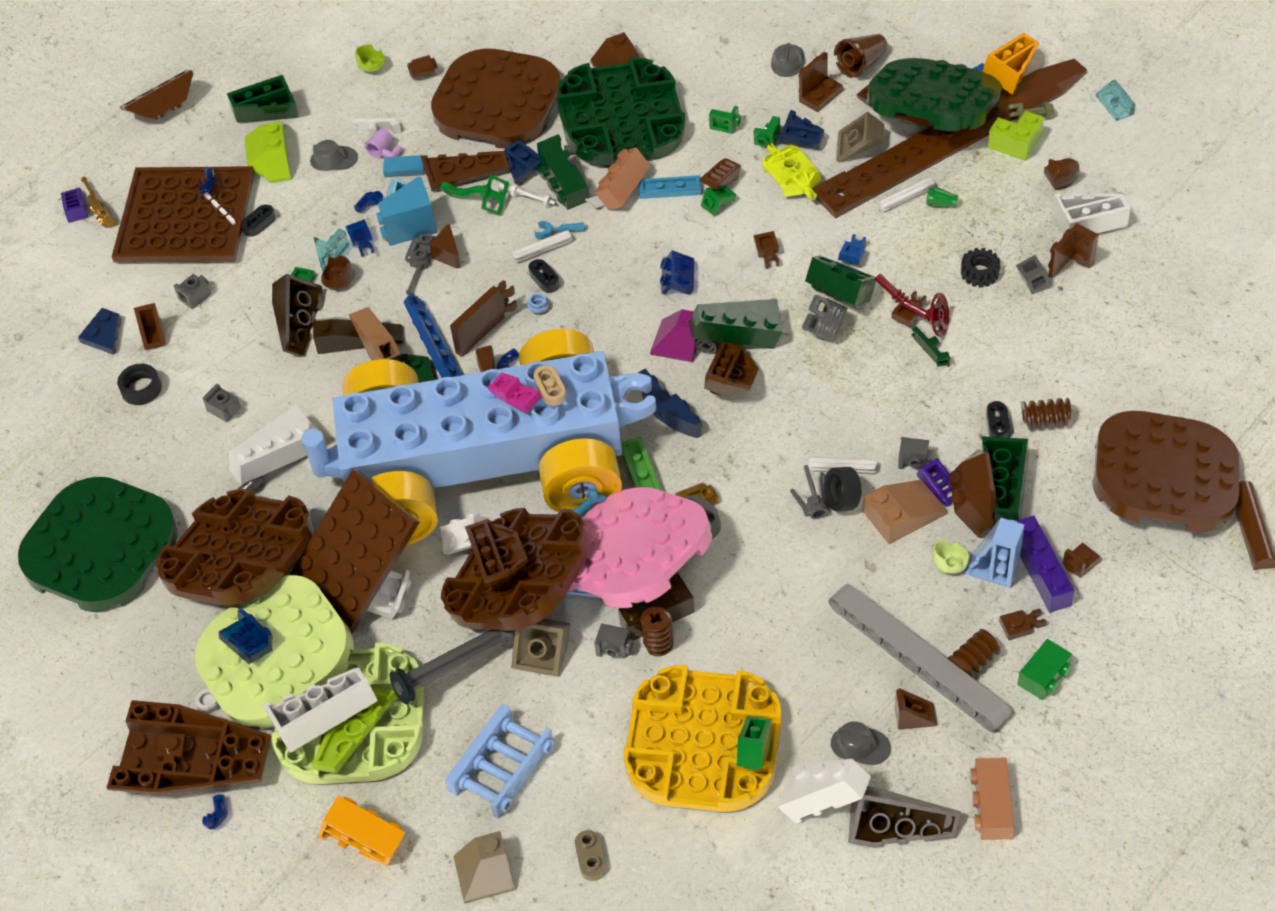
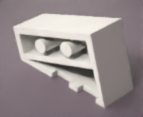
M1054 194L1052 213L1063 233L1067 229H1071L1076 223L1095 233L1128 226L1131 209L1123 194H1095L1094 197H1081V194H1074V197H1061V194Z
M853 759L797 763L791 771L790 778L777 807L797 824L802 822V817L814 814L818 816L822 814L823 809L833 806L836 809L862 799L871 776Z

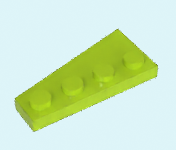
M371 687L378 701L327 731L312 762L314 770L337 774L396 699L395 691Z

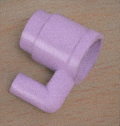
M383 128L376 131L364 145L365 150L376 158L381 156L385 158L398 157L403 151L400 145H396L392 151L387 150L391 143L392 135Z

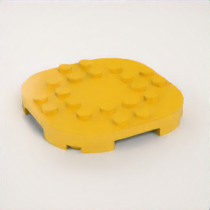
M675 665L658 670L657 675L649 680L645 679L640 684L632 701L633 709L626 747H624V762L628 779L641 796L663 806L733 812L753 805L767 793L773 783L776 771L781 732V706L775 691L772 692L765 685V681L762 678L741 670H737L736 675L690 671L688 670V665ZM747 716L772 719L771 747L762 770H747L744 767L736 766L738 737Z

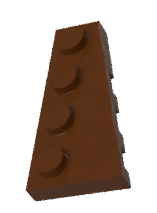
M504 151L478 152L477 155L458 153V156L449 157L446 154L428 158V155L421 156L432 192L440 190L442 182H448L455 186L510 171Z

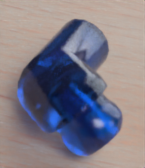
M206 168L204 171L206 183L199 185L201 194H210L214 189L215 172L212 168Z
M380 191L365 193L354 205V209L358 213H362L367 206L378 205L383 200V194Z
M513 348L502 355L498 360L497 369L510 367L509 364L519 358L518 351Z
M223 794L215 795L212 798L214 811L212 814L208 813L202 819L203 825L210 830L218 828L228 816L226 799Z

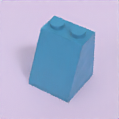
M421 176L378 203L380 212L376 213L379 225L383 224L382 227H379L383 239L387 238L389 246L410 241L415 237L419 238L420 234L432 235L437 233L432 205Z

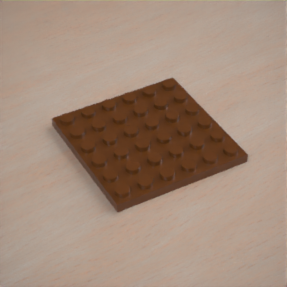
M135 167L112 253L113 262H235L242 233L241 224L246 215L254 179V167ZM207 192L212 198L208 200L203 194ZM214 199L220 206L216 208L211 201ZM222 207L227 212V214L223 215L219 211V208ZM230 215L236 223L234 225L231 224L226 216Z

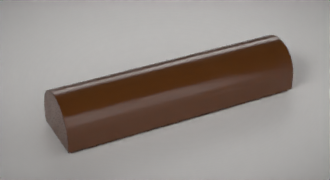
M1250 481L1239 482V498L1235 506V513L1253 570L1275 568V550L1254 485Z

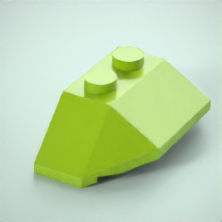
M284 122L262 124L244 137L247 165L253 166L254 172L266 178L270 183L291 180Z

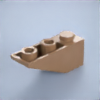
M369 307L349 314L371 361L389 359L400 354L393 337Z

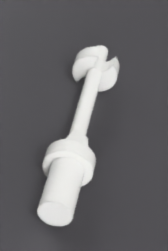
M501 182L499 190L503 191L504 184ZM517 184L508 185L507 192L511 196L525 195L543 201L546 207L556 204V201L552 200L549 194L541 197L520 189V186Z

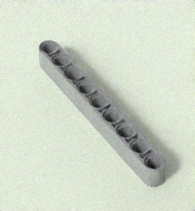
M845 584L829 598L830 607L838 615L988 731L994 732L1011 715V711L1006 703L852 585Z

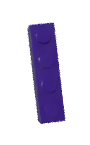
M1035 515L1017 520L1018 523L1024 524L1020 558L1047 610L1051 613L1071 607L1075 590Z

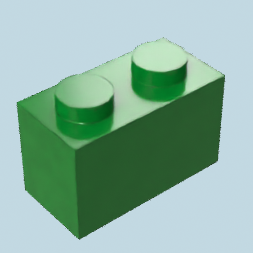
M1046 639L1019 672L1017 685L1043 701L1048 693L1052 695L1055 692L1061 677L1066 678L1073 667L1071 664L1072 653Z
M747 716L738 737L736 766L744 767L747 770H762L771 747L772 719Z

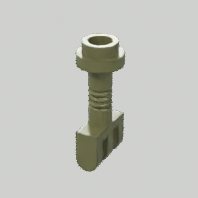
M1043 102L1041 107L1024 109L1023 103L1008 105V110L1016 109V112L1009 113L1010 118L1018 117V120L1011 121L1016 124L1025 111L1042 115L1044 118H1050L1054 114V106L1048 102Z

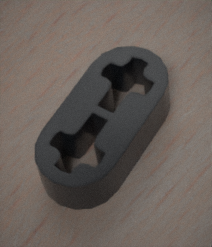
M264 204L259 206L242 220L241 227L245 236L253 237L258 235L275 220V212L271 205Z
M536 259L531 261L528 268L529 275L533 281L546 293L557 291L559 288V278L553 269L544 260Z
M1000 401L989 403L986 412L989 436L1008 438L1010 423L1006 405ZM995 411H998L999 417H996ZM996 426H1000L1002 432H998Z

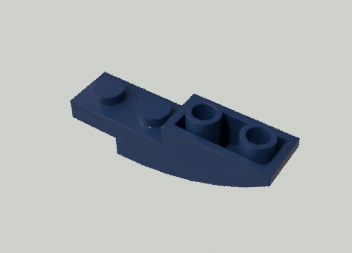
M646 368L639 371L638 373L651 378L652 390L649 393L642 392V398L644 400L647 396L655 397L656 411L653 415L680 433L694 438L701 437L700 427L702 422L697 414L694 415L690 411L688 403L685 400H681L677 393L670 396L666 389H662L659 386L655 375H650Z

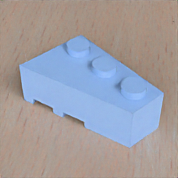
M1000 518L973 551L964 574L1010 588L1019 566L1024 524Z

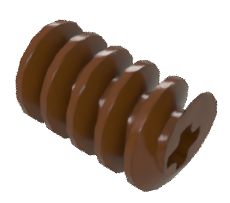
M1067 397L1063 402L1062 398H1057L1055 403L1053 399H1048L1046 404L1044 400H1039L1037 405L1035 401L1030 400L1028 406L1025 401H1022L1021 413L1023 422L1026 423L1028 430H1031L1032 423H1035L1037 429H1040L1041 422L1045 423L1046 428H1049L1051 421L1054 422L1055 427H1058L1060 420L1063 421L1064 426H1067L1068 421L1071 419L1070 399Z
M661 607L646 609L641 615L643 644L652 656L667 655L673 648L672 618L669 612Z
M980 629L947 659L973 678L974 672L978 673L981 670L980 666H986L987 660H993L994 654L998 655L1001 649L995 638L987 630Z

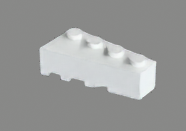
M294 405L229 451V471L242 485L307 456L301 437L305 431L315 428V426Z
M357 667L329 678L325 685L316 686L314 684L307 687V692L294 697L292 694L282 697V702L274 705L269 702L262 706L291 753L378 700L367 679Z

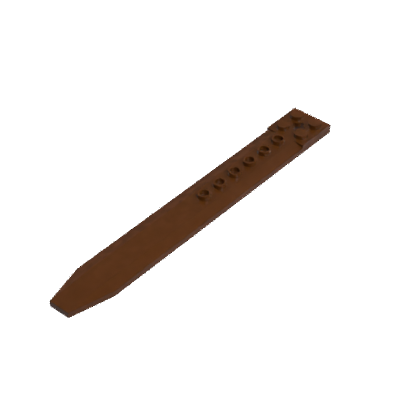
M1075 59L1037 69L1022 78L1013 95L1002 88L999 106H993L987 114L986 122L982 126L971 130L967 127L966 129H960V131H944L933 129V125L851 170L843 171L815 186L812 190L817 194L816 200L836 219L989 136V131L997 118L1010 122L1018 120V117H1009V113L1016 112V109L1008 110V105L1023 103L1024 109L1041 107L1043 102L1049 103L1057 99L1087 73V69Z

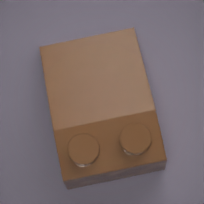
M922 480L884 485L864 495L863 513L888 544L948 514L946 508Z

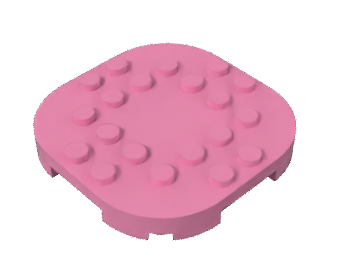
M648 487L630 488L608 496L604 502L595 505L582 518L591 532L592 545L589 555L569 591L573 592L577 588L603 598L606 606L615 608L632 607V603H639L643 600L648 603L658 598L671 588L669 579L694 554L702 556L708 549L712 540V533L705 510L701 505L692 500Z

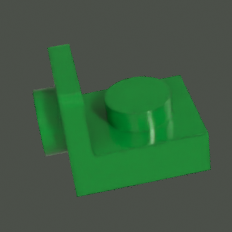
M734 106L731 113L711 109L709 113V127L712 130L733 134L736 126L740 125L741 115H739L738 106Z
M772 116L769 124L766 123L764 129H754L755 145L767 147L768 145L771 146V143L776 144L781 133L780 117Z
M726 186L719 189L706 188L701 207L713 216L718 215L720 206L735 202L737 194Z

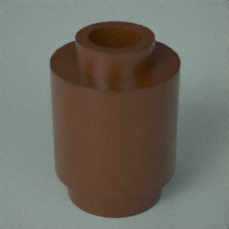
M430 55L411 60L410 63H407L411 78L416 77L419 79L435 74L437 64L434 57L431 58Z

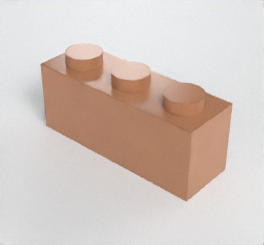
M636 147L622 150L617 155L618 159L608 168L609 172L598 183L599 186L594 193L608 210L622 207L651 166Z
M975 758V766L970 768V782L975 784L976 791H972L973 807H978V814L974 815L975 830H980L981 840L1012 839L1014 821L1007 758Z

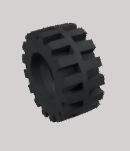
M974 248V251L969 250L968 254L965 253L963 255L961 275L963 280L966 279L967 284L972 283L973 287L979 285V288H982L983 285L988 287L990 283L994 284L998 279L1000 258H997L996 253L992 254L990 249L986 251V248L981 250ZM982 265L987 267V269L979 270L975 269L974 266Z

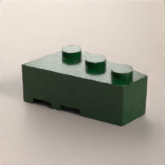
M283 74L227 93L230 108L236 122L299 118L295 100Z
M821 255L812 257L805 282L811 284L812 288L823 290L853 306L870 302L876 284L875 276Z

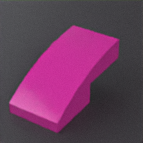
M502 372L487 387L496 397L526 413L542 398L538 390L523 386L519 378Z

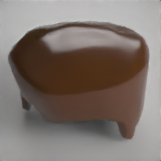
M1072 158L1057 161L1049 159L1048 165L1044 168V175L1054 188H1063L1076 180L1080 173V165L1078 161Z
M340 255L335 258L329 256L327 265L321 275V283L333 290L347 287L355 276L350 260Z

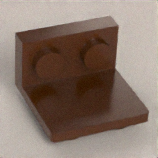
M825 51L816 56L812 62L803 67L799 72V102L816 112H819L843 91V84L828 77V53Z
M1078 223L1071 229H1067L1061 240L1055 242L1050 249L1051 259L1048 264V277L1053 278L1071 259L1090 269L1095 262L1099 234Z

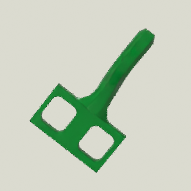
M490 175L486 185L462 189L448 182H442L440 189L444 193L457 198L480 195L483 198L481 209L500 216L509 182ZM492 180L504 184L502 193L491 189ZM488 198L499 202L497 211L486 207Z

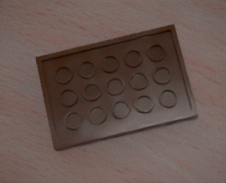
M352 469L290 575L302 576L314 582L346 624L352 635L420 521L359 469Z

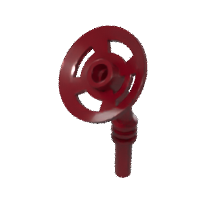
M881 273L875 277L874 280L892 296V300L896 299L895 302H899L898 305L900 307L903 306L931 322L936 336L943 337L946 334L949 326V306L943 293H936L930 308L926 310L910 301L909 296H905L904 292L901 293L902 290H898Z

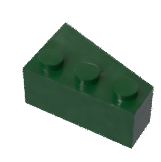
M557 134L537 143L540 164L538 172L541 178L547 180L549 189L551 191L554 190L560 204L563 203L566 209L569 210L586 203L585 199L589 198V191L577 166H572L569 162L568 157H570V153L568 150L563 151L561 147L562 139Z

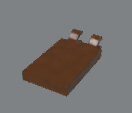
M504 280L498 284V287L493 285L450 325L457 355L463 357L505 318V312L516 310V300L508 303L509 297L515 294L513 285L506 289L507 285Z

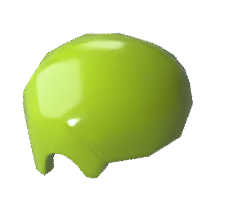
M368 44L358 47L355 51L357 66L363 71L376 72L383 68L386 57L381 49L376 51L373 45Z

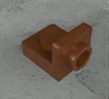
M1082 542L1073 551L1070 549L1064 551L1062 564L1069 572L1081 578L1100 562L1101 556Z

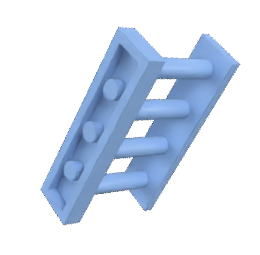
M502 703L445 779L448 792L457 796L462 789L466 788L492 802L493 816L498 819L503 812L508 811L512 804V799L543 756L552 750L554 746L552 729L547 727L541 737L514 723L510 707ZM510 731L534 744V746L526 756L500 742L499 738L502 734ZM496 750L520 763V765L512 775L486 761L485 757L488 753ZM481 769L505 782L506 785L497 794L471 780L473 773Z

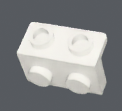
M473 513L466 515V519L450 520L448 525L440 527L443 554L451 555L472 548L465 526L489 518L480 517V514Z
M405 570L403 575L390 571L367 611L391 620L397 612L401 613L406 601L402 599L403 594L408 592L412 580L408 579L411 571Z

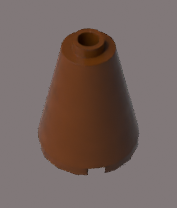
M872 34L839 41L834 49V56L837 55L838 60L836 62L837 67L847 77L862 75L887 50V40L881 34Z

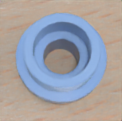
M535 293L530 296L527 306L533 313H542L548 309L549 301L543 294Z

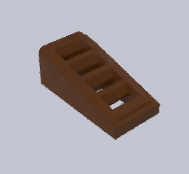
M724 158L700 178V182L714 189H719L738 179L741 165Z
M489 345L476 349V359L480 372L495 369L492 346Z

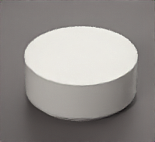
M209 689L200 691L195 697L196 707L201 712L211 714L220 707Z

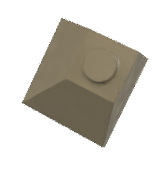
M867 111L838 131L836 160L841 162L871 148L875 144H879L884 139L885 124Z
M542 619L529 627L515 630L511 668L558 676L568 646L570 623Z
M500 831L475 837L453 856L464 904L515 890Z

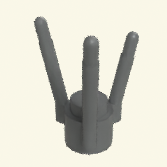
M804 465L812 496L807 499L805 505L794 489H791L790 492L803 509L805 516L810 515L811 519H820L826 516L830 510L824 496L823 484L825 474L823 472L820 473L822 498H820L816 493L809 467Z

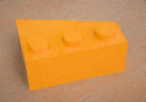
M1026 33L1020 34L988 54L982 72L995 77L1001 83L1002 88L1013 95L1033 62L1039 42Z
M338 795L322 821L318 838L325 840L327 836L339 841L338 846L345 849L347 845L353 846L360 850L359 855L388 866L402 842L405 832L398 824L391 821L386 822L379 818L380 816L375 811L370 809L364 810L357 806L353 799L349 797L343 798Z

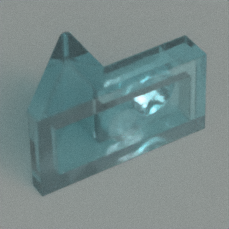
M339 228L330 236L327 242L314 237L322 271L327 265L329 256L335 258L341 255L349 246L346 231Z

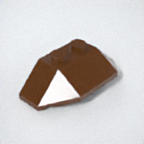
M184 70L119 107L123 111L158 120L166 115V111L170 109L174 111L182 106L181 103L187 100L194 73L192 70Z
M722 342L706 373L704 389L709 390L715 395H730L749 391L759 368L753 359L746 354L747 351L744 346Z
M978 449L950 473L949 483L951 484L952 503L955 514L978 538H983L994 526V518L992 516L995 509V487L989 453Z
M489 519L465 526L486 589L509 581L528 563L517 531L503 525L494 524Z

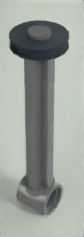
M489 630L408 673L397 668L389 674L392 688L404 704H409L410 701H415V690L499 646L505 648L513 647L515 630Z

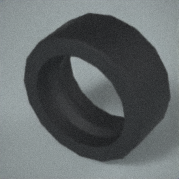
M134 364L127 367L120 373L117 380L122 398L128 404L144 405L150 403L161 392L162 384L157 371L148 364ZM148 378L152 380L148 386L141 390L132 391L127 389L137 379Z
M834 467L828 470L823 484L824 496L828 506L833 511L838 512L857 508L861 500L862 488L856 470L852 467Z

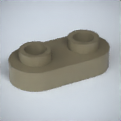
M592 830L582 831L575 838L580 872L586 880L597 881L606 872L600 837ZM587 839L592 841L589 844L583 843ZM591 862L597 863L594 867H589L588 864Z

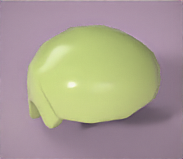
M944 538L934 544L932 557L934 565L941 572L955 574L967 568L970 556L967 549L960 546L959 542L949 544Z

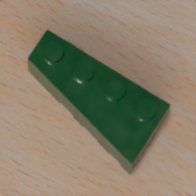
M981 436L982 450L989 453L995 487L994 522L996 524L1000 518L1014 521L1021 520L1029 459L1028 439Z

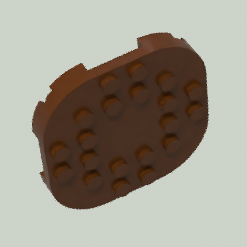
M492 48L478 49L465 53L449 66L432 98L431 109L434 123L439 127V131L443 135L451 139L459 140L461 136L492 141L495 142V148L505 149L517 140L523 143L527 140L532 142L546 129V120L557 100V89L561 80L559 71L550 61L528 54Z
M1147 411L1120 412L1109 417L1101 425L1095 443V470L1092 485L1100 502L1105 501L1111 507L1110 511L1137 523L1140 516L1186 524V531L1190 532L1211 531L1216 528V525L1222 522L1225 524L1229 521L1239 498V454L1235 444L1225 433L1202 421Z
M253 489L231 490L226 492L227 495L220 496L216 500L213 497L201 504L192 513L195 521L175 545H165L162 548L156 561L158 575L165 588L171 594L178 597L217 605H236L253 600L274 587L307 547L314 533V523L306 505L300 499L289 495L284 501L255 496Z
M515 508L501 513V518L493 520L494 524L503 525L517 531L528 563L509 581L486 589L472 549L456 577H447L443 584L441 600L444 603L445 610L458 625L474 629L513 631L529 627L547 617L566 596L591 550L592 535L581 517L576 512L561 508L558 514H529L526 508Z

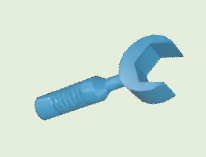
M540 221L538 222L539 228L545 230L543 232H534L535 237L542 240L552 236L555 231L563 232L568 230L569 232L585 231L584 222L562 224L559 227L552 228L549 222Z

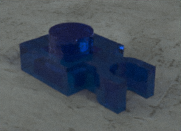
M365 219L345 226L353 247L358 245L361 257L364 256L363 249L369 248L371 253H374L372 244L369 242L373 238Z

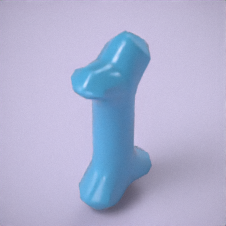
M591 490L588 499L579 507L570 510L576 512L582 519L585 513L596 503H602L606 500L605 495L598 493L596 490Z

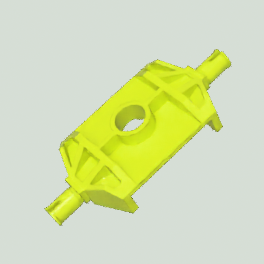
M771 143V146L768 145L766 149L770 154L765 156L762 162L764 173L768 172L782 188L783 195L788 197L805 194L811 201L816 199L817 194L812 189L820 182L821 175L805 154L794 145H789L782 149H777L773 143Z

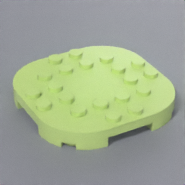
M286 575L263 595L245 603L232 605L217 616L205 628L199 638L195 651V664L200 676L220 707L235 723L246 727L259 726L261 729H265L274 725L262 705L269 702L272 705L283 701L282 697L292 694L294 697L307 692V687L314 684L322 686L327 683L329 678L344 673L349 666L348 658L350 652H353L354 645L350 630L318 586L305 577Z
M375 643V648L353 649V652H350L348 658L349 666L345 672L358 667L367 679L370 687L394 691L390 682V672L400 668L405 673H408L419 666L413 657L411 658L404 653L402 648L387 643ZM424 686L415 690V701H410L409 704H404L396 697L337 774L314 770L312 765L327 731L290 753L275 728L274 733H272V744L281 766L292 777L311 784L378 781L399 773L413 761L422 743Z

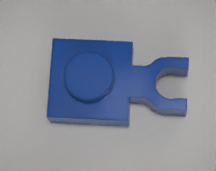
M853 234L851 242L845 241L839 252L838 260L859 265L865 254L866 237L859 241L855 239L856 234Z

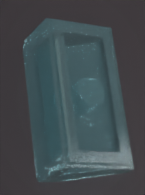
M1112 80L1096 93L1095 96L1116 121L1134 115L1135 102L1116 80Z

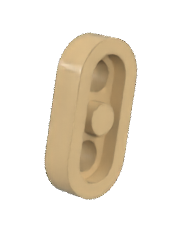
M548 365L538 367L534 371V382L544 402L551 406L562 404L566 399V391L557 371Z

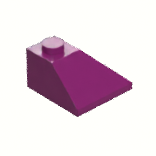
M681 309L662 319L650 355L693 362L697 350V339L691 338L689 321L694 311Z

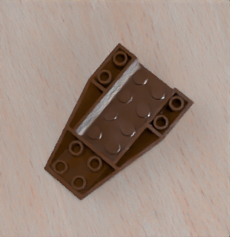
M131 700L125 721L129 729L128 738L120 766H112L107 790L159 795L261 782L272 737L270 734L180 704ZM160 734H185L186 736L184 760L176 761L178 771H172V767L166 770H159L160 763L162 762L157 758Z

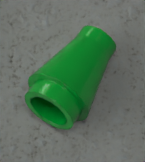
M937 186L935 188L929 187L926 204H931V207H956L958 195Z

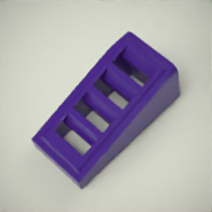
M80 187L61 193L68 223L88 217Z
M937 458L919 468L916 474L917 477L926 484L945 507L952 503V496L948 498L945 496V494L951 491V484L949 483L950 474L941 461ZM933 472H935V473L937 474V475H935V476H933V477H931V475H930V474L933 473ZM941 478L942 481L937 484L935 481ZM944 485L948 486V488L944 490L940 489V487Z

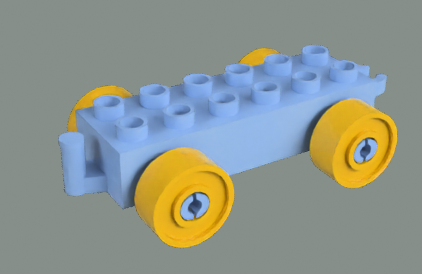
M552 329L530 338L520 350L519 366L490 369L485 372L444 377L418 383L416 372L403 362L390 359L372 360L362 363L349 371L342 383L343 396L332 398L337 445L327 449L322 432L316 428L305 431L301 440L306 449L312 472L316 477L330 476L342 478L344 483L352 469H359L420 521L407 545L426 538L437 525L438 519L433 488L539 470L544 501L551 509L557 512L561 508L572 509L579 507L589 498L591 490L604 494L605 498L620 492L622 482L616 456L622 455L619 428L649 417L656 411V399L654 396H647L639 403H630L625 399V396L632 390L649 393L652 390L651 378L641 373L609 376L604 351L594 352L591 340L585 334L572 329ZM548 365L557 371L565 387L566 399L560 405L551 406L546 404L543 398H541L526 413L502 401L492 394L487 387L502 372L519 378L521 385L538 390L534 382V371L540 366Z

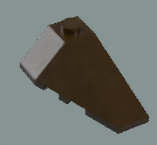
M285 274L272 283L273 310L283 352L302 357L310 339L313 321L316 320V314L322 306V286Z

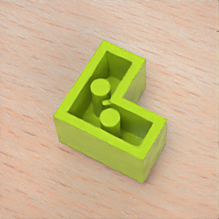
M1025 111L1017 124L997 118L989 131L988 148L1026 161L1042 136L1044 117Z

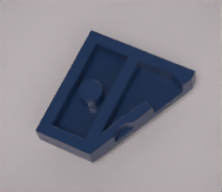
M790 110L780 134V142L819 149L824 138V129L812 124L807 118H799L796 116V111Z
M517 140L504 149L515 184L518 185L538 171L540 166L538 153L522 141Z
M101 308L78 336L80 343L114 355L116 353L115 341L118 340V328L121 324L119 313Z

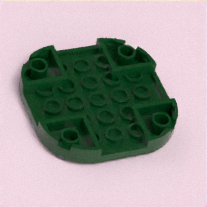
M640 57L628 58V63L595 68H591L590 63H586L568 71V75L563 80L561 79L558 85L557 107L569 148L581 159L599 165L614 164L618 159L617 155L624 149L629 150L636 147L646 160L660 158L674 151L684 136L685 112H682L675 88L676 82L671 72L664 66L659 67L653 64V60Z
M904 58L889 62L873 77L868 86L867 104L868 106L873 105L876 113L891 119H895L899 113L934 121L933 129L960 131V129L968 127L971 130L982 126L986 122L987 114L993 106H999L1002 85L992 75L980 70L967 68L964 64L954 65L945 60Z
M85 478L65 487L46 507L22 539L18 550V563L27 582L38 592H50L77 603L79 608L85 611L105 612L108 611V607L118 604L122 607L128 604L145 589L142 584L156 565L157 557L165 545H175L178 529L169 505L161 497L113 478Z

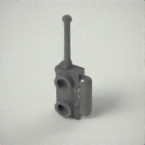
M420 234L419 238L415 237L411 241L405 260L410 262V267H415L416 270L408 290H406L407 295L412 294V289L420 270L427 269V266L430 264L429 261L432 259L429 244L436 236Z

